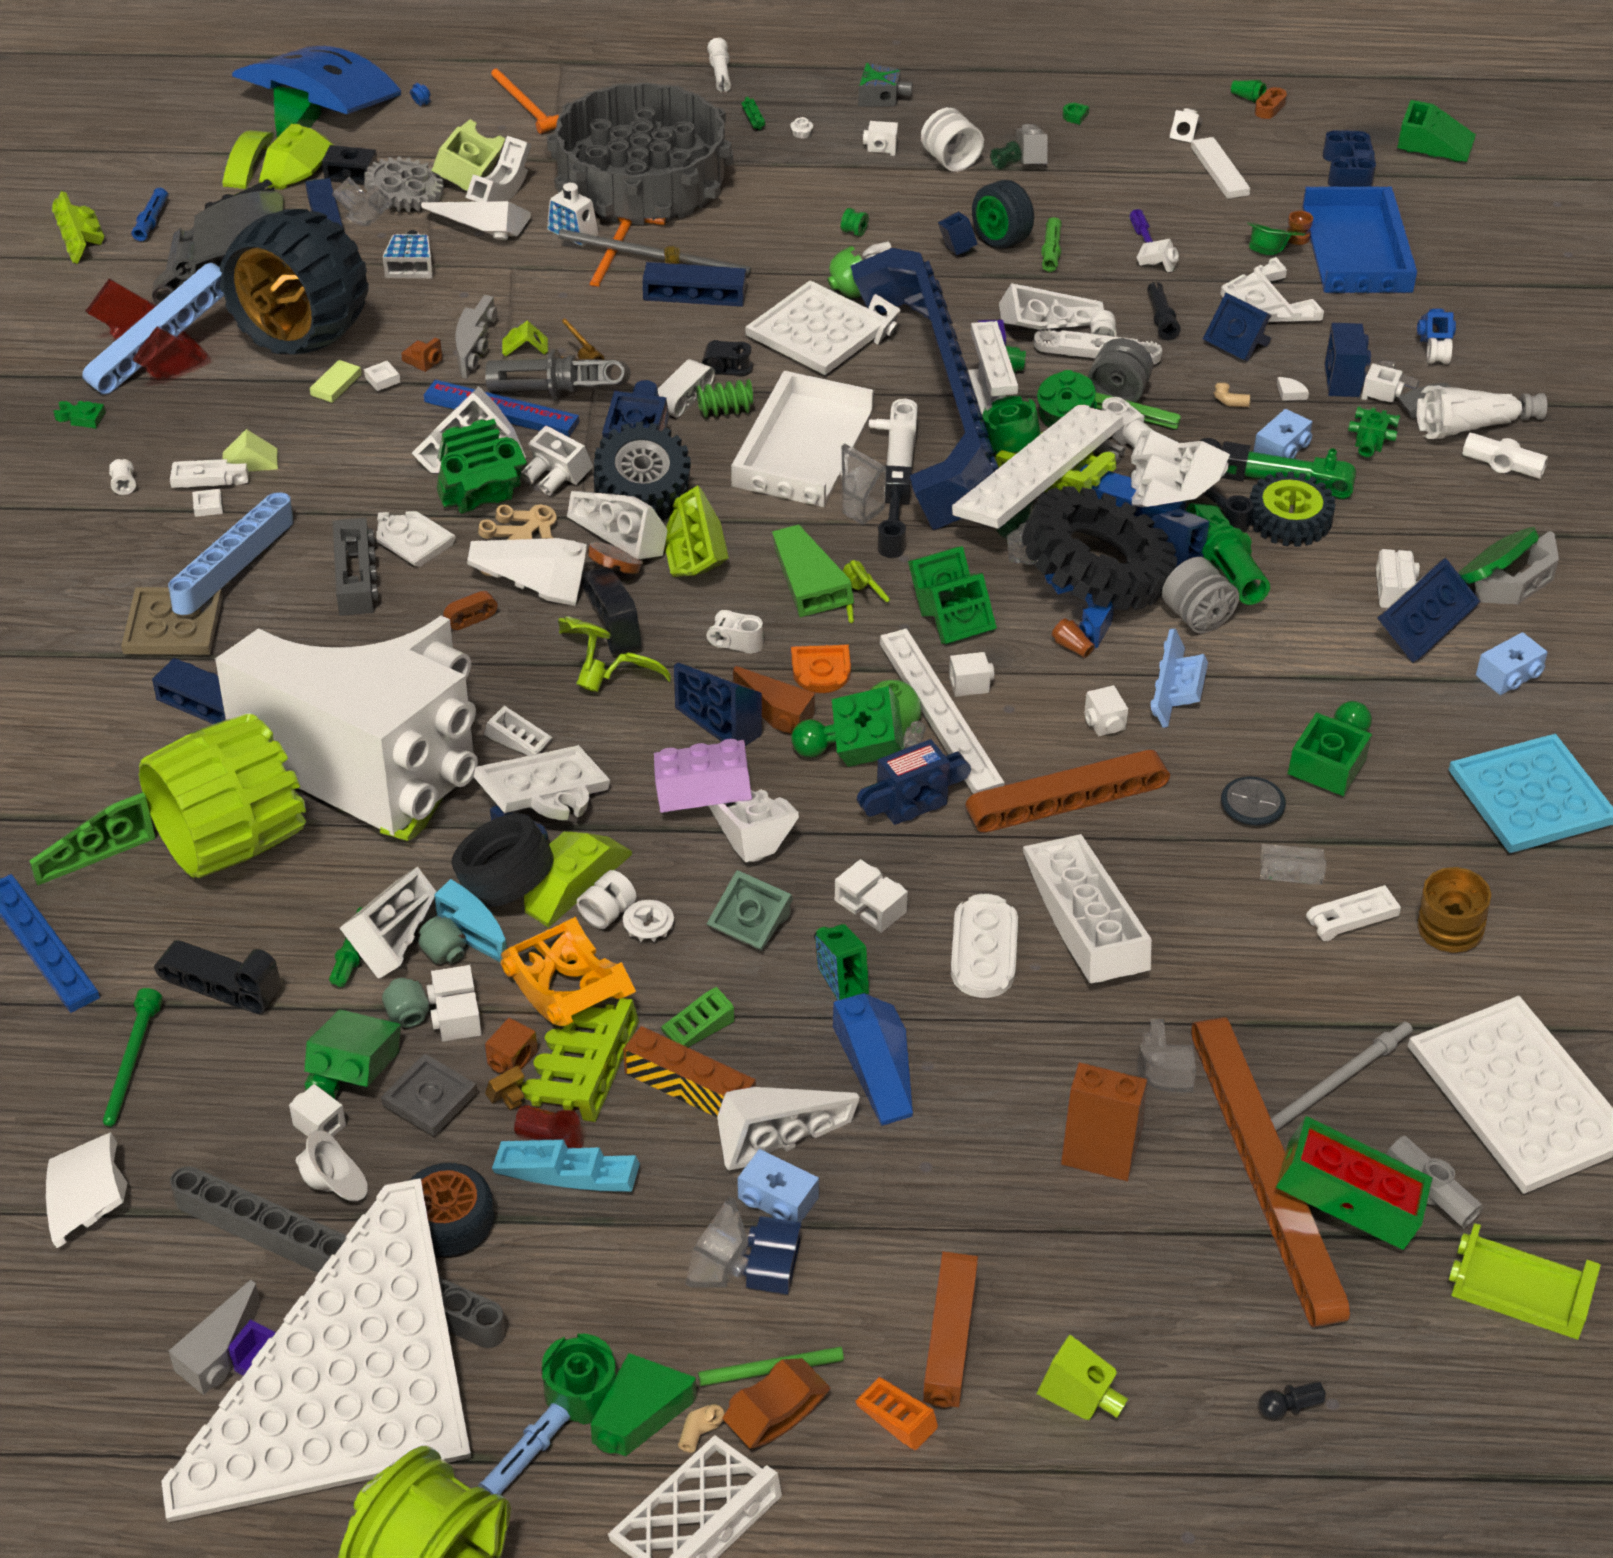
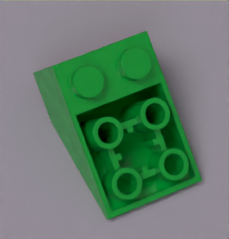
M1410 100L1401 125L1397 148L1404 149L1407 152H1419L1432 157L1439 156L1453 161L1467 162L1476 134L1436 105Z

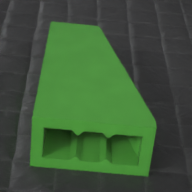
M800 525L772 531L775 552L799 618L854 603L850 579Z

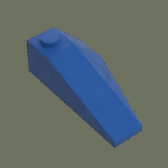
M865 993L833 1002V1029L881 1126L913 1117L906 1029L894 1005Z

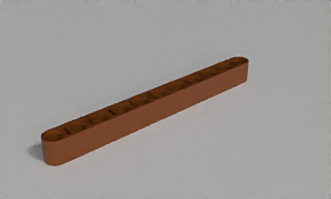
M1220 1017L1193 1022L1191 1033L1194 1046L1310 1326L1318 1327L1348 1321L1350 1318V1308L1346 1294L1307 1203L1276 1188L1285 1151L1228 1018Z

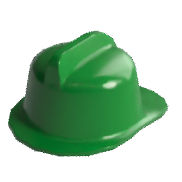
M1247 222L1248 225L1252 226L1250 249L1265 255H1274L1281 252L1292 235H1306L1301 232L1272 229L1257 223Z

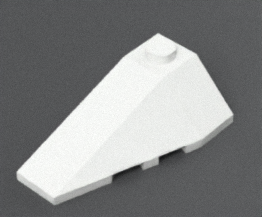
M509 201L423 202L421 204L422 208L432 213L491 234L497 240H508V236H518L531 218V212Z
M1013 283L1010 284L999 302L1001 320L1004 323L1033 329L1090 325V318L1095 312L1104 310L1103 302Z
M571 491L567 513L568 518L638 560L663 556L668 530L651 506L634 496Z
M560 538L471 541L467 564L494 577L504 576L515 581L516 587L524 589L525 586L539 592V597L545 600L575 606L587 544Z
M762 789L757 792L751 790V800L709 805L710 810L733 849L745 862L759 861L764 856L774 854L799 818L798 811L787 800L781 797L773 800L768 797V792Z
M751 1087L726 1092L717 1117L725 1167L728 1171L746 1167L759 1149L771 1153L783 1147L786 1152L795 1148V1142L810 1134L812 1137L817 1138L850 1123L860 1099L859 1095L851 1092Z

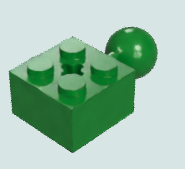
M889 686L831 699L834 724L824 726L817 720H804L795 726L791 735V742L795 751L809 758L821 755L827 749L829 743L836 742L837 753L847 767L877 761L880 758L905 749L899 700Z
M1347 701L1336 709L1333 718L1316 712L1292 749L1288 774L1344 796L1367 759L1372 734L1368 732L1372 724V716L1369 709L1361 702Z

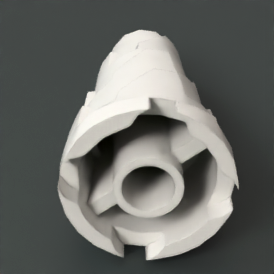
M1440 385L1425 387L1421 392L1426 393L1425 398H1418L1417 402L1418 426L1420 431L1428 432L1426 435H1423L1428 439H1442L1445 436L1456 435L1463 431L1510 423L1516 420L1522 412L1521 402L1512 394H1497L1455 387H1441Z

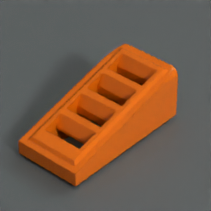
M881 1377L855 1401L861 1410L913 1450H917L938 1427L934 1409ZM884 1394L887 1395V1397L878 1406L875 1405V1403ZM897 1403L898 1405L890 1413H888V1411ZM908 1412L909 1415L901 1421L900 1419Z

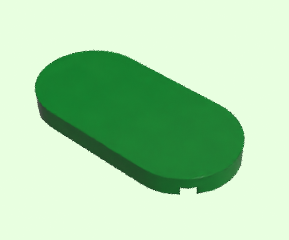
M1535 527L1517 531L1495 542L1461 569L1458 574L1465 583L1469 584L1491 576L1490 574L1498 568L1504 569L1539 540Z

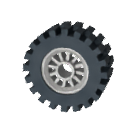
M636 422V428L631 429L627 423L621 425L620 433L614 428L609 432V439L603 437L600 441V448L597 447L595 451L594 491L595 493L634 496L651 506L663 521L669 518V510L674 511L675 499L689 491L691 460L688 457V448L686 445L681 446L682 439L678 435L671 438L670 429L665 427L661 432L658 430V424L651 423L650 428H644L643 422Z

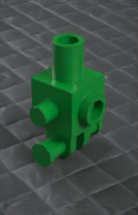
M1358 406L1355 419L1359 418L1361 421L1360 423L1350 421L1348 431L1357 433L1355 447H1359V454L1363 457H1371L1374 451H1382L1385 439L1396 441L1398 431L1390 430L1388 426L1391 425L1394 428H1398L1401 415L1387 414V410H1382V413L1376 412V408L1373 407L1371 410Z

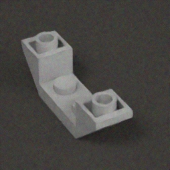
M1552 531L1547 532L1528 549L1530 553L1527 564L1531 567L1524 572H1519L1512 577L1498 568L1490 574L1491 576L1475 583V595L1481 601L1480 603L1518 605L1552 582L1559 562L1555 534Z

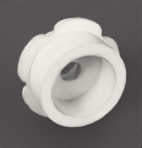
M799 117L790 124V128H792L794 137L807 138L811 135L813 124L807 118Z

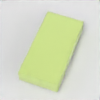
M338 360L310 387V395L333 403L362 375L361 367Z

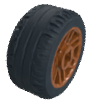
M449 1162L426 1167V1169H422L409 1179H421L432 1245L436 1257L462 1255V1253H467L468 1250L471 1251L473 1247H477L478 1244L482 1243V1240L486 1238L492 1227L494 1210L490 1187L480 1173L466 1165L463 1166V1164Z

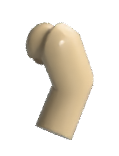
M1217 383L1215 385L1216 391L1214 396L1220 402L1229 407L1249 408L1250 394H1232L1229 392L1230 386L1228 383Z
M712 1404L691 1412L685 1420L678 1447L685 1452H695L700 1435L716 1429L723 1422L722 1417L725 1414L723 1408L717 1404Z

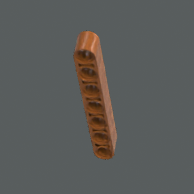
M1145 750L977 792L967 799L965 807L977 830L985 833L1156 790L1163 787L1169 781L1170 773L1155 750Z

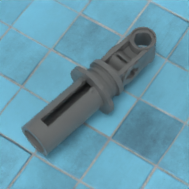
M551 349L548 359L490 360L486 364L485 375L489 392L549 390L550 395L556 400L560 398L563 390L577 392L579 387L624 384L629 380L631 371L629 366L623 361L601 359L577 360L575 355L561 358L557 349ZM615 365H618L621 369V376L617 380H614L611 376V370ZM547 371V379L507 380V372Z

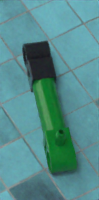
M1212 438L1200 440L1230 454L1227 461L1228 469L1221 478L1243 482L1244 477L1262 478L1265 480L1269 474L1275 478L1277 472H1282L1284 477H1287L1288 472H1294V477L1299 478L1300 473L1306 474L1305 480H1309L1311 476L1317 478L1316 485L1322 481L1326 484L1325 489L1330 488L1335 499L1348 498L1353 492L1356 469L1351 463L1337 461V451L1334 448L1328 450L1326 459L1315 457L1314 462L1253 452L1250 451L1251 445L1224 441L1222 447L1217 440Z

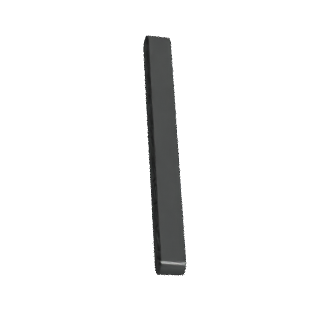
M181 1167L170 1177L175 1204L181 1211L317 1273L320 1272L332 1254L335 1255L346 1241L347 1235L195 1167ZM438 1276L448 1332L480 1347L493 1348L498 1346L505 1338V1325L501 1306L486 1297Z

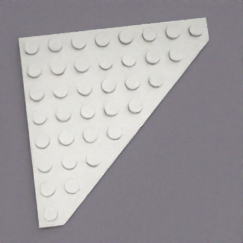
M421 1179L389 1184L382 1188L376 1196L377 1200L367 1213L360 1217L346 1236V1241L335 1255L332 1254L315 1277V1282L306 1294L299 1298L283 1319L284 1323L272 1339H268L252 1360L251 1367L240 1381L237 1380L219 1404L220 1408L208 1424L203 1425L186 1448V1453L174 1469L171 1468L163 1478L162 1489L168 1522L374 1479L377 1474L393 1462L398 1461L414 1448L423 1445L434 1448L439 1452L441 1460L447 1463L471 1458Z

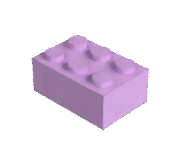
M727 739L721 743L711 745L698 743L690 748H665L660 752L654 753L655 783L660 812L752 799L744 740Z

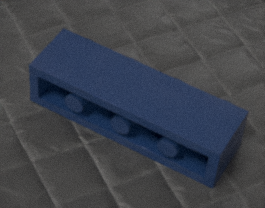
M646 262L642 279L643 300L743 307L746 293V268Z
M173 658L152 678L157 701L212 724L226 720L219 678L215 673L207 672L195 667L191 663Z

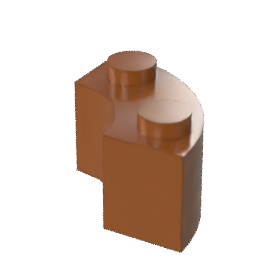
M803 1358L782 1359L773 1366L770 1374L751 1387L738 1391L729 1402L730 1407L722 1419L750 1449L756 1448L779 1438L801 1422L820 1403L831 1387Z

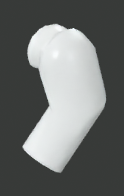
M889 242L871 245L862 253V258L867 259L891 248Z

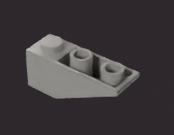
M1022 124V128H1016L1021 162L1023 164H1047L1048 134L1042 131L1036 124Z

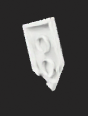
M407 511L405 515H389V512L378 513L377 542L414 566H423L451 547L456 539L454 534L417 511Z

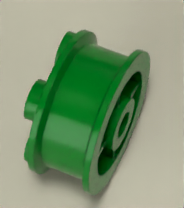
M1064 370L1045 379L1037 393L1039 415L1042 422L1050 428L1077 405H1087L1090 408L1097 409L1095 400L1096 390L1093 382L1085 375L1071 370Z

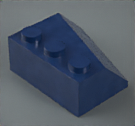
M679 662L674 665L675 708L721 742L727 739L744 740L745 746H747L762 735L761 692Z

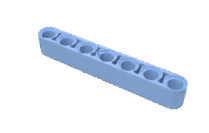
M207 263L91 361L84 368V381L101 394H109L224 296L219 283L222 273L220 272V267L214 263Z
M278 492L267 496L168 583L171 606L174 613L187 615L195 612L293 524L291 498L288 494Z

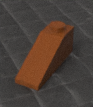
M738 666L734 667L733 682L762 693V718L773 728L792 734L793 729L798 723L812 719L815 715V693Z

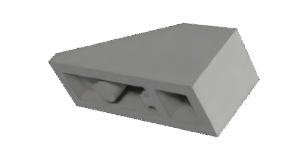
M248 1281L169 1350L174 1371L203 1395L211 1388L220 1385L233 1368L228 1349L229 1345L250 1319L254 1320L261 1304L254 1281Z

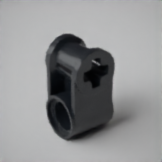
M712 340L706 346L702 364L714 368L715 374L735 375L738 377L747 376L753 371V364L750 362L749 357L752 353L751 346L746 342Z

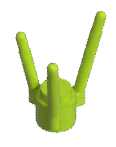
M852 560L844 566L842 571L850 579L853 589L860 590L869 584L885 602L890 601V598L873 580L872 576L866 572L862 563ZM849 604L846 605L848 621L853 623V606Z

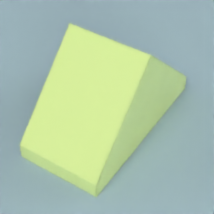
M247 429L223 452V459H227V463H246L248 472L278 469L277 448Z

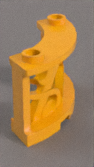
M576 917L511 946L501 953V966L504 973L508 977H513L525 997L543 1017L558 1026H566L572 1023V1015L607 998L620 999L636 992L622 962L613 963L606 958L598 960L594 956L596 948L587 938ZM560 935L551 948L544 943V941ZM534 946L545 959L543 960L540 955L534 952H529V959L533 965L527 966L522 962L518 953ZM571 960H574L576 962L572 965L568 964ZM555 969L567 976H583L579 984L580 989L576 991L549 990Z

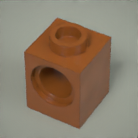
M509 1017L485 1043L487 1064L498 1073H504L517 1065L522 1070L538 1052L536 1031Z

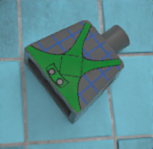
M865 63L859 83L858 106H896L899 95L912 96L913 82L901 81L900 69Z

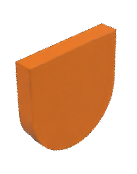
M849 645L791 647L793 678L803 689L815 693H829L842 688L849 681L851 673Z

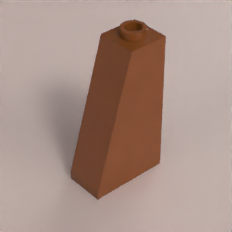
M942 1251L924 1381V1403H931L941 1408L949 1406L959 1408L975 1296L978 1256Z

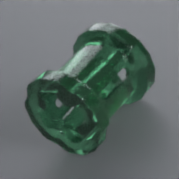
M1010 141L1002 148L992 149L990 154L991 162L997 169L1004 168L1009 162H1018L1022 158L1020 146L1015 141Z

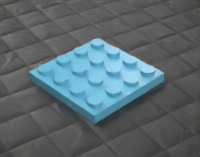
M1556 733L1450 762L1449 772L1509 853L1613 825V806Z

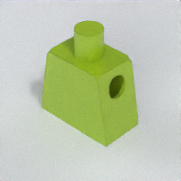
M1070 1334L1053 1359L1036 1393L1085 1420L1092 1418L1098 1406L1118 1418L1128 1401V1398L1110 1387L1117 1374L1116 1369Z

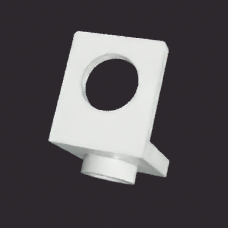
M1186 108L1183 111L1176 110L1170 139L1191 143L1197 124H1202L1203 120L1197 114V111ZM1182 122H1187L1190 125V132L1185 136H1181L1177 132V127Z
M875 294L868 309L878 313L876 305H882L887 310V315L884 316L886 319L880 325L874 339V343L878 345L886 335L891 336L898 325L896 320L901 309Z

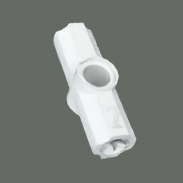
M1471 432L1467 437L1462 453L1464 456L1490 463V466L1499 473H1507L1513 470L1538 479L1542 478L1548 462V456L1523 449L1513 439L1505 438L1497 441Z

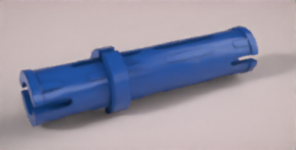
M156 188L145 209L138 214L136 218L137 223L131 232L134 239L138 241L146 240L149 231L156 226V218L169 197L165 189Z

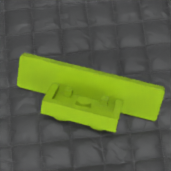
M61 191L58 199L55 198L53 201L52 212L57 220V225L60 228L62 239H64L72 263L78 264L86 246L85 241L101 245L104 235L94 210L87 206L79 207L72 205L67 193Z

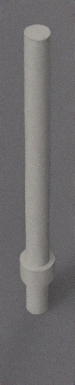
M1405 1021L1391 1032H1383L1375 1038L1373 1045L1273 1116L1271 1121L1275 1130L1277 1131L1380 1055H1387L1396 1049L1397 1043L1413 1032L1412 1026Z

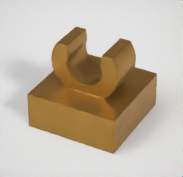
M515 1066L488 1082L485 1094L492 1104L503 1098L505 1105L510 1111L522 1105L521 1100L524 1099V1095L520 1088L525 1076L519 1066Z

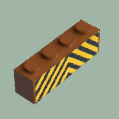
M643 1026L637 1030L623 1048L625 1074L715 1117H718L726 1092L756 1087V1079Z

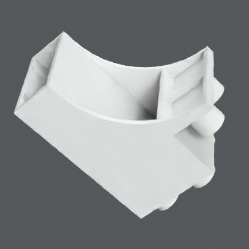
M439 616L429 624L404 636L385 642L357 647L309 646L287 641L257 629L215 658L226 720L244 713L256 715L273 732L274 741H278L282 745L288 756L283 766L286 771H294L300 784L299 789L379 829L380 827L390 831L392 836H395L394 833L398 829L402 830L410 824L412 818L417 820L425 818L432 811L437 801L456 786L463 787L468 784L474 776L478 760L477 756L473 753L471 726L475 719L476 708L472 702L468 701L466 678L471 669V659L467 654L453 648L450 619Z

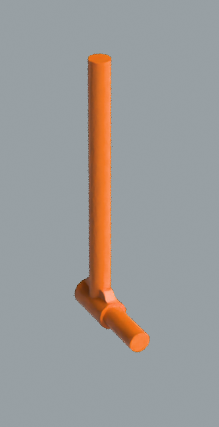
M499 69L492 70L491 75L537 119L536 129L539 134L557 129L559 115H545Z
M618 217L621 224L613 239L623 241L632 222L630 219ZM644 218V222L665 225L666 218H656L655 220L653 218ZM607 249L590 281V285L600 286L618 250Z

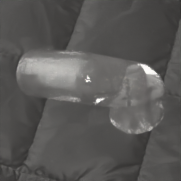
M913 721L910 727H907L903 736L905 749L922 742L923 734L926 731L923 723Z

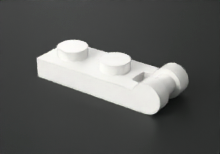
M1386 885L1312 907L1307 912L1306 918L1311 925L1318 928L1317 934L1321 940L1329 941L1337 934L1399 916L1401 906ZM1333 917L1334 920L1328 921L1327 918Z

